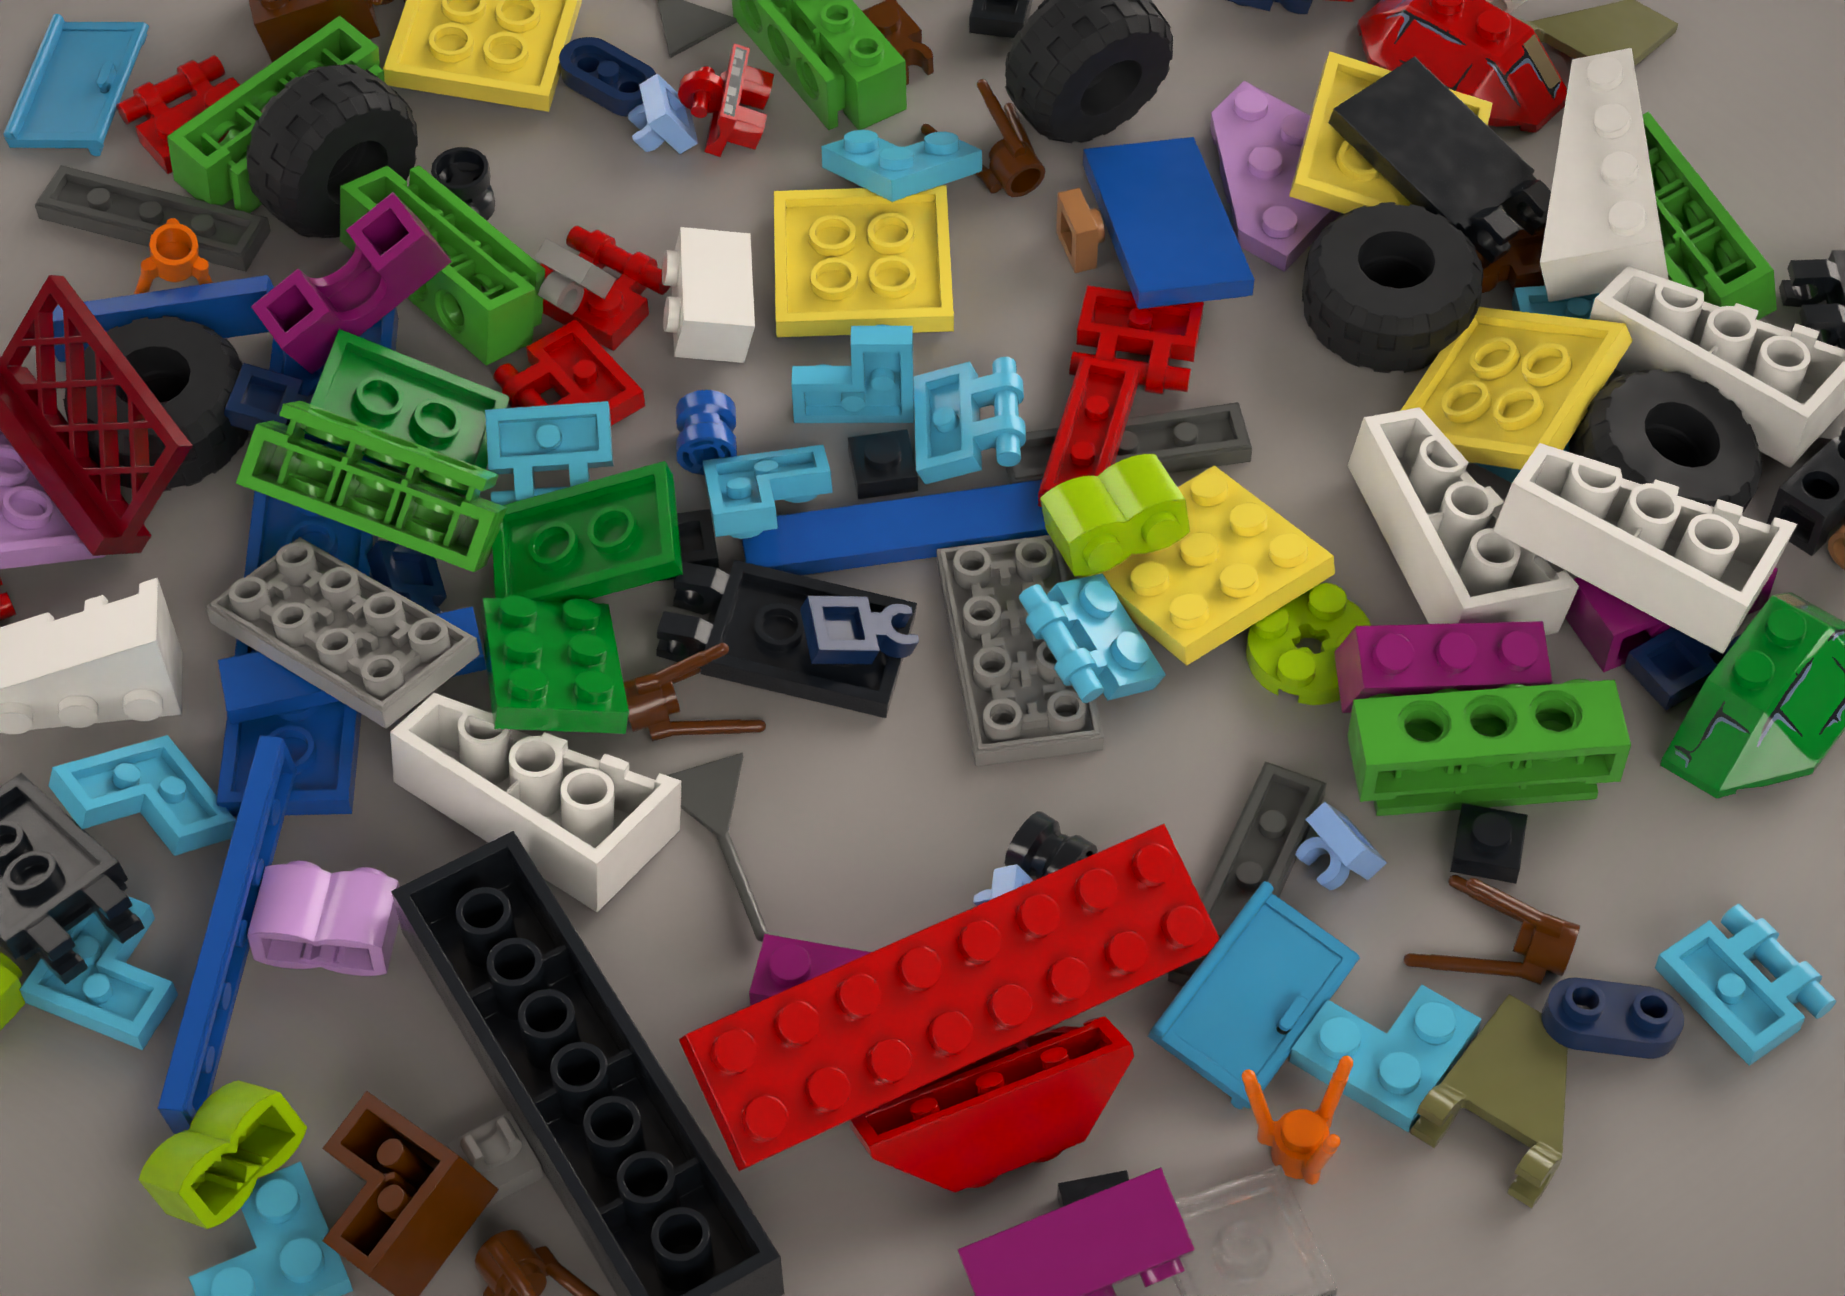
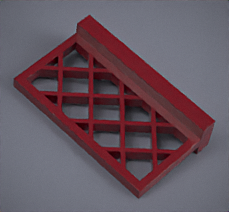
M49 275L0 357V430L93 556L141 553L152 536L143 523L193 445L66 278L59 275ZM59 304L63 310L64 337L54 338L53 311ZM84 343H88L95 352L96 379L85 380ZM54 345H65L66 381L56 382ZM32 347L36 349L37 380L27 367L21 366ZM116 386H121L127 394L129 422L117 423ZM86 387H97L98 424H87ZM67 388L68 422L57 408L56 389ZM149 428L155 431L166 446L154 466H150ZM129 429L131 467H119L118 430ZM88 431H99L100 465L89 456ZM120 474H131L132 501L130 504L121 495Z

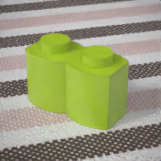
M1141 454L1123 459L1105 469L1098 476H1082L1065 481L1050 489L1040 498L1046 530L1074 576H1088L1110 570L1127 559L1131 554H1144L1167 548L1190 532L1186 499L1156 454Z
M240 1080L233 1081L216 1090L203 1102L196 1112L189 1130L171 1136L151 1154L143 1166L138 1180L167 1215L209 1229L228 1220L243 1206L252 1193L258 1177L275 1171L294 1154L304 1138L307 1126L280 1092Z

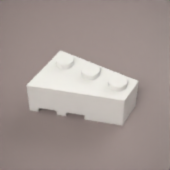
M158 577L139 583V594L108 603L106 597L101 595L85 600L83 612L54 620V617L47 612L0 627V733L22 734L29 730L64 726L84 728L94 723L124 720L151 721L163 716L182 715L183 652Z

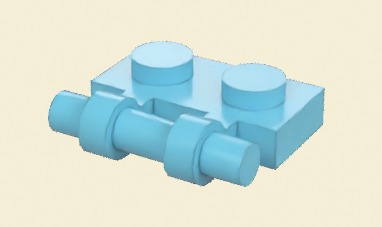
M1010 357L997 358L992 364L993 374L979 378L970 361L914 376L916 472L925 485L981 471V451L990 448L996 449L997 463L1002 466L1011 467L1020 462V448L1026 442V426L1024 420L1019 417L1018 407L1024 399L1023 379L1017 374V366L1014 359ZM993 405L995 417L980 420V408Z
M608 401L485 410L488 469L496 474L514 473L515 490L491 492V502L505 505L589 482V468L614 466L610 406ZM569 470L570 486L535 489L534 472Z
M1103 573L1056 583L1047 595L1039 584L1028 587L1019 595V600L1028 613L1026 624L1036 639H1044L1057 660L1054 670L1065 686H1073L1083 703L1095 700L1102 693L1108 701L1153 690L1166 676Z
M1737 904L1729 909L1721 919V923L1734 936L1728 939L1709 920L1659 954L1655 969L1750 1066L1800 1031L1805 1016L1793 1004L1800 1002L1816 1019H1819L1833 1008L1836 999L1820 984L1822 976L1807 961L1799 963L1777 941L1779 933L1764 918L1756 920L1741 904ZM1757 959L1776 980L1771 983L1751 961Z

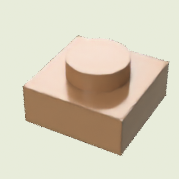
M1080 187L1059 192L1057 195L1056 233L1074 273L1097 268L1098 243L1105 241L1102 217L1097 208L1089 209Z

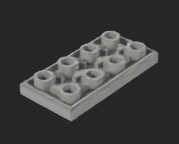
M1050 535L937 549V567L975 766L1103 750L1104 736L1096 699L1083 703L1072 685L1065 686L1054 670L1057 660L1044 639H1036L1026 624L1028 613L1019 600V595L1032 585H1041L1047 595L1056 583L1069 581L1066 562Z
M301 537L283 546L275 556L245 578L234 582L226 592L206 606L211 624L386 729L480 655L477 638Z

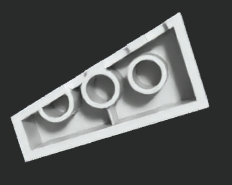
M1632 48L1572 59L1540 258V266L1549 302L1601 293L1627 266L1669 280Z
M1627 266L1594 300L1590 319L1625 323L1633 340L1615 369L1626 375L1642 370L1662 369L1663 372L1679 371L1689 374L1691 378L1703 383L1708 382L1719 389L1718 392L1726 399L1732 400L1742 411L1743 418L1747 424H1751L1759 451L1789 468L1797 462L1845 409V350L1818 341L1819 331L1796 323L1792 331L1756 319L1758 310L1738 303L1735 306L1719 307L1704 302L1703 291Z
M1418 407L1364 417L1347 466L1428 623L1457 624L1543 621L1545 635L1558 633L1579 585L1565 570L1557 573L1544 558L1493 532L1504 501L1491 486L1485 488L1466 471L1469 462L1424 411Z
M1539 443L1512 482L1493 532L1724 654L1772 574L1797 524L1774 517L1771 525L1742 516V506L1717 499L1714 507L1677 496L1678 486L1656 479L1653 483L1646 484L1629 481L1622 478L1621 469Z
M433 693L390 731L394 783L488 843L514 831L542 877L595 912H598L680 831L681 780L659 773L656 780L629 771V762L608 754H604L602 759L598 760L568 749V740L546 732L542 736H531L513 729H494L492 713Z

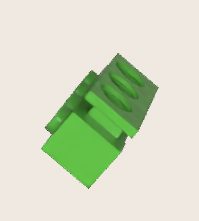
M732 0L733 17L737 19V23L828 130L838 127V111L842 109L843 113L858 130L865 129L907 109L906 60L853 0Z
M338 16L167 136L174 181L197 200L223 206L231 199H234L236 210L251 213L261 206L262 203L252 192L248 182L247 145H250L251 131L256 120H259L263 114L261 111L273 96H276L285 88V84L295 77L307 74L308 70L317 67L344 64L357 65L361 69H367L384 81V70L380 68L379 47L344 18ZM229 131L224 140L218 143L219 139Z
M1646 112L1643 114V121L1669 280L1703 291L1704 302L1719 307L1735 306L1738 303L1758 310L1757 320L1776 311L1774 269L1650 112Z
M388 165L340 186V241L353 253L356 243L347 233L346 229L392 192L422 221L452 262L407 299L487 366L533 343V328L542 324L543 298L538 296V292L545 280V268L420 165L410 169L409 186H407V181ZM481 285H482L487 291L482 292Z
M303 401L283 404L279 416L290 419L289 426L274 420L256 424L235 484L472 572H476L487 565L492 545L499 532L507 507L483 499L479 495L481 491L495 486L499 474ZM308 432L326 441L349 447L345 454L304 438V435ZM362 451L385 463L408 468L406 476L362 460L364 456ZM423 473L424 476L444 485L468 490L466 497L463 498L421 482L422 475L420 474Z
M1573 679L1563 684L1537 686L1508 684L1497 689L1471 691L1443 689L1432 694L1406 696L1378 694L1366 699H1354L1347 736L1360 802L1374 801L1376 816L1460 810L1462 803L1490 808L1597 799L1598 788L1596 783L1621 782L1631 748L1615 680L1589 681L1587 679Z

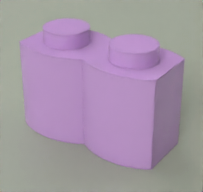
M300 860L291 861L287 864L266 866L247 934L253 959L267 965L289 969L322 967L330 971L357 976L387 974L399 925V918L391 892L399 887L398 880L388 877L380 870L369 867H360L353 871L330 873L313 863Z

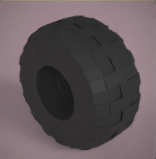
M1050 0L1027 19L1026 25L1021 31H1018L1012 41L1013 46L1011 51L1007 53L1005 62V88L1016 108L1040 135H1044L1049 140L1071 144L1073 141L1080 143L1091 141L1097 136L1110 133L1126 120H1130L1156 94L1157 88L1165 80L1170 70V60L1173 59L1171 26L1151 0Z
M330 65L308 70L307 74L295 77L285 84V88L276 96H273L265 105L263 114L259 120H256L251 131L250 145H247L248 182L252 192L266 209L299 235L308 238L340 237V186L387 165L407 181L410 169L414 168L417 159L415 153L416 147H418L417 124L412 115L413 111L407 102L376 75L367 69H361L357 65Z
M1395 202L1379 203L1372 207H1366L1365 205L1354 209L1334 222H1330L1321 230L1320 235L1311 245L1305 265L1302 287V302H1304V316L1307 324L1314 331L1317 339L1327 349L1338 354L1342 359L1354 366H1364L1373 369L1374 372L1390 373L1391 371H1404L1406 373L1425 368V366L1432 364L1441 350L1456 340L1469 327L1480 307L1483 268L1474 245L1468 237H1465L1461 230L1459 231L1455 228L1456 226L1440 214L1435 215L1426 211L1424 207L1412 204L1410 206L1395 205Z
M163 316L160 319L145 317L132 320L133 323L122 327L116 326L107 331V334L160 403L168 401L161 405L193 445L164 491H171V488L184 485L186 487L201 482L207 475L217 473L231 461L233 455L242 448L249 436L248 430L231 426L229 418L224 415L226 404L243 366L236 349L227 339L217 334L214 329L193 321L187 322L178 317ZM89 345L84 350L85 380L96 379L95 352ZM116 386L117 423L129 422L127 394L121 386ZM86 387L87 424H98L97 387ZM65 388V399L63 401L68 421L67 388ZM149 428L150 466H154L166 446L155 431ZM129 429L118 430L119 467H131ZM88 431L89 456L100 465L99 431ZM120 474V486L132 489L131 474Z
M1662 369L1642 370L1628 375H1621L1611 380L1603 390L1598 392L1587 408L1588 412L1572 435L1568 445L1570 453L1620 468L1623 479L1639 484L1653 483L1656 479L1678 486L1677 496L1712 507L1715 506L1717 499L1742 506L1743 512L1756 493L1759 478L1762 475V460H1760L1756 436L1751 424H1747L1743 418L1739 407L1732 400L1726 399L1718 392L1719 389L1708 382L1703 383L1691 378V375L1679 371L1663 372Z

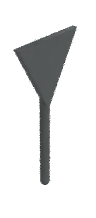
M657 0L670 58L737 23V19L684 0Z
M743 753L667 775L682 781L681 808L716 835L755 937L758 941L763 942L764 934L769 935L729 834L743 762Z

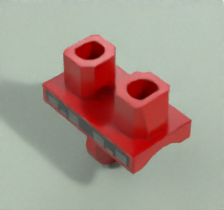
M736 43L733 44L727 71L721 73L720 76L716 75L711 67L704 66L699 71H692L684 75L680 80L678 97L681 103L691 110V114L696 118H704L708 113H712L704 150L706 153L721 157L727 142L755 150L765 129L767 114L739 105L742 103L763 110L768 101L774 79V74L747 65L750 51L748 47Z

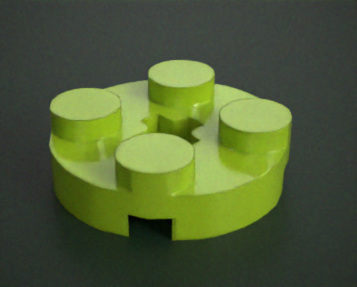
M1320 583L1250 626L1246 647L1248 666L1256 680L1266 690L1277 696L1279 689L1288 694L1299 695L1298 703L1323 705L1337 702L1340 700L1334 652L1355 626L1372 625L1361 608L1347 599V595L1341 587L1331 583ZM1303 638H1314L1322 642L1321 652L1313 654L1308 647L1297 648L1295 645Z

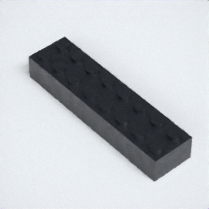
M512 831L392 890L394 904L404 937L507 1111L511 1112L540 1162L542 1170L616 1295L782 1296L785 1294L781 1256L515 832Z

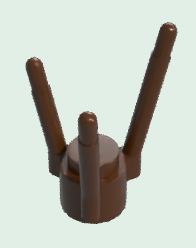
M980 79L977 82V88L1003 139L998 141L989 152V169L982 164V171L975 175L983 181L992 194L997 193L1003 188L1006 194L1011 197L1027 195L1041 184L1045 177V167L1034 152L1015 106L1012 103H1006L1003 110L988 82L985 79ZM929 124L921 126V132L925 136L938 132Z
M719 643L657 672L623 682L629 709L628 719L632 732L648 728L652 742L676 735L763 732L766 729V723L763 720L740 719L670 721L669 715L681 712L673 684L701 673L700 667L726 655L729 651L726 643Z
M1452 875L1448 879L1451 887L1521 922L1512 952L1523 955V962L1408 953L1403 959L1405 965L1409 967L1519 977L1541 985L1546 971L1563 976L1574 949L1580 925L1540 912L1476 878L1466 880L1458 875Z
M506 1230L492 1236L481 1246L475 1258L476 1269L488 1284L483 1292V1296H540L547 1284L546 1276L553 1278L574 1296H600L561 1265L547 1246L534 1249L527 1238L518 1230Z

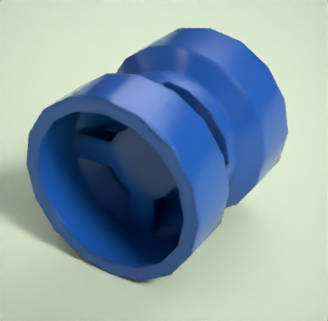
M697 390L682 397L676 406V425L680 432L676 439L677 462L683 469L691 473L704 475L703 460L737 456V441L733 433L736 427L735 403L729 396L714 390Z

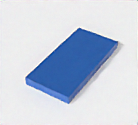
M1194 137L1083 149V168L1138 309L1253 295L1255 279Z

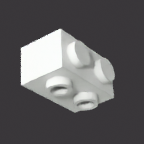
M680 227L675 250H665L662 266V284L672 286V297L667 296L665 301L663 328L664 332L673 333L674 357L744 363L755 328L750 233Z

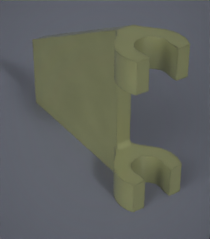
M1636 0L1619 1L1529 22L1518 19L1534 29L1540 42L1547 43L1574 59L1632 48L1634 66L1675 34L1678 23Z
M1509 994L1439 1085L1433 1087L1425 1096L1417 1110V1113L1421 1116L1413 1125L1410 1133L1435 1148L1450 1128L1461 1108L1468 1109L1530 1147L1516 1167L1515 1174L1518 1176L1510 1185L1507 1193L1533 1208L1547 1188L1562 1160L1568 1048L1556 1042L1546 1032L1542 1023V1013Z

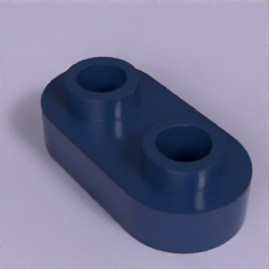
M595 37L575 39L566 44L559 55L562 80L569 88L612 113L628 117L629 112L636 106L643 104L639 84L656 74L649 65L612 44Z
M1577 977L1561 980L1552 987L1542 1009L1541 1016L1543 1026L1550 1037L1567 1048L1645 1059H1655L1668 1054L1674 1048L1684 1027V1015L1681 1007L1673 997L1660 989ZM1577 1005L1587 1006L1590 1010L1582 1009Z

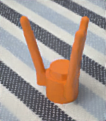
M176 218L168 219L166 224L157 228L151 235L149 243L150 257L141 262V275L134 294L149 292L153 279L156 277L169 282H180L193 276L197 279L199 285L213 283L209 275L208 261L199 257L196 235L190 228L180 224Z
M1343 1056L1339 1060L1322 1102L1315 1112L1307 1109L1292 1110L1284 1114L1278 1121H1273L1255 1072L1250 1069L1243 1071L1242 1081L1245 1086V1092L1258 1124L1257 1140L1263 1145L1271 1146L1272 1161L1276 1168L1285 1176L1304 1179L1305 1182L1311 1185L1316 1184L1320 1179L1321 1169L1337 1151L1341 1143L1340 1137L1336 1134H1330L1329 1128L1332 1125L1334 1112L1353 1067V1059L1350 1056Z

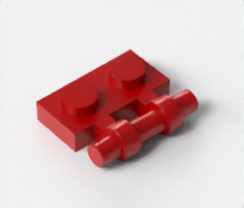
M216 55L199 63L190 60L177 67V74L155 85L147 82L133 89L134 96L116 105L119 115L126 124H130L143 116L148 119L135 126L139 142L167 174L173 172L167 136L240 86L233 77L212 86L210 82L225 75L224 67ZM187 94L192 97L170 109L167 107V104ZM229 131L219 139L218 143L224 140Z
M577 225L567 235V246L580 252L578 256L593 263L600 269L607 266L622 275L614 282L605 299L584 288L582 301L572 315L543 298V314L563 325L576 319L599 344L615 351L649 315L648 299L641 296L642 292L649 288L660 295H664L670 286L662 284V269L657 267L658 264L655 259L640 251L631 254L616 246L615 238L602 231L595 230L591 233ZM540 264L545 268V278L553 272L544 264Z
M1087 285L1077 327L1076 345L1095 347L1097 350L1096 354L1073 351L1069 375H1076L1081 356L1140 367V381L1138 385L1145 386V392L1163 395L1165 389L1188 393L1191 369L1169 366L1170 359L1194 362L1203 319L1204 302L1138 309L1131 291ZM1117 351L1149 355L1150 359L1149 362L1116 358Z
M576 319L526 347L528 361L532 366L518 372L512 364L505 363L498 367L493 375L494 381L502 388V393L510 397L508 405L511 408L549 405L541 397V393L550 388H553L562 398L551 405L608 401L611 426L645 407L644 391Z

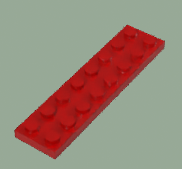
M1161 824L689 1032L681 1037L679 1042L740 1172L1207 956L1220 937L1165 824Z

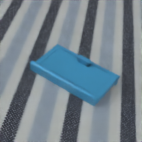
M54 14L3 133L9 147L88 148L92 155L100 156L104 147L103 143L117 110L116 105L120 103L140 49L146 41L149 25L145 22H65L60 14Z
M1266 881L1262 882L1148 1034L1150 1039L1232 1097L1231 1104L1237 1109H1242L1243 1107L1251 1108L1242 1081L1243 1071L1246 1069L1253 1070L1262 1091H1264L1291 1054L1292 1047L1327 999H1331L1360 959L1355 951L1272 893L1274 890L1272 884ZM1279 1026L1281 1030L1287 1031V1034H1280L1276 1027Z

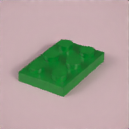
M339 329L310 404L486 470L488 451L485 410L507 408L510 397ZM329 442V443H331V444H334V445H336V446L342 447V448H344V449H348V447H349V446H344V445H339V444H336V443ZM362 451L364 456L367 458H370L372 460L378 461L380 463H383L385 465H388L390 467L396 468L407 473L408 468L398 467L395 465L385 463L383 461L377 460L365 454L364 451ZM423 473L420 474L422 479L465 496L468 490L450 487L424 476Z
M666 461L502 505L507 507L492 545L495 598L518 595L531 600L544 601L589 600L683 575L674 476Z
M518 595L482 599L480 622L494 729L626 734L629 709L609 604L594 603L587 599H571L566 602L531 600Z

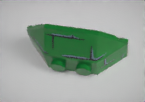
M1792 592L1772 595L1706 679L1662 757L1660 766L1716 799L1736 794L1737 789L1764 787L1813 774L1845 731V622Z

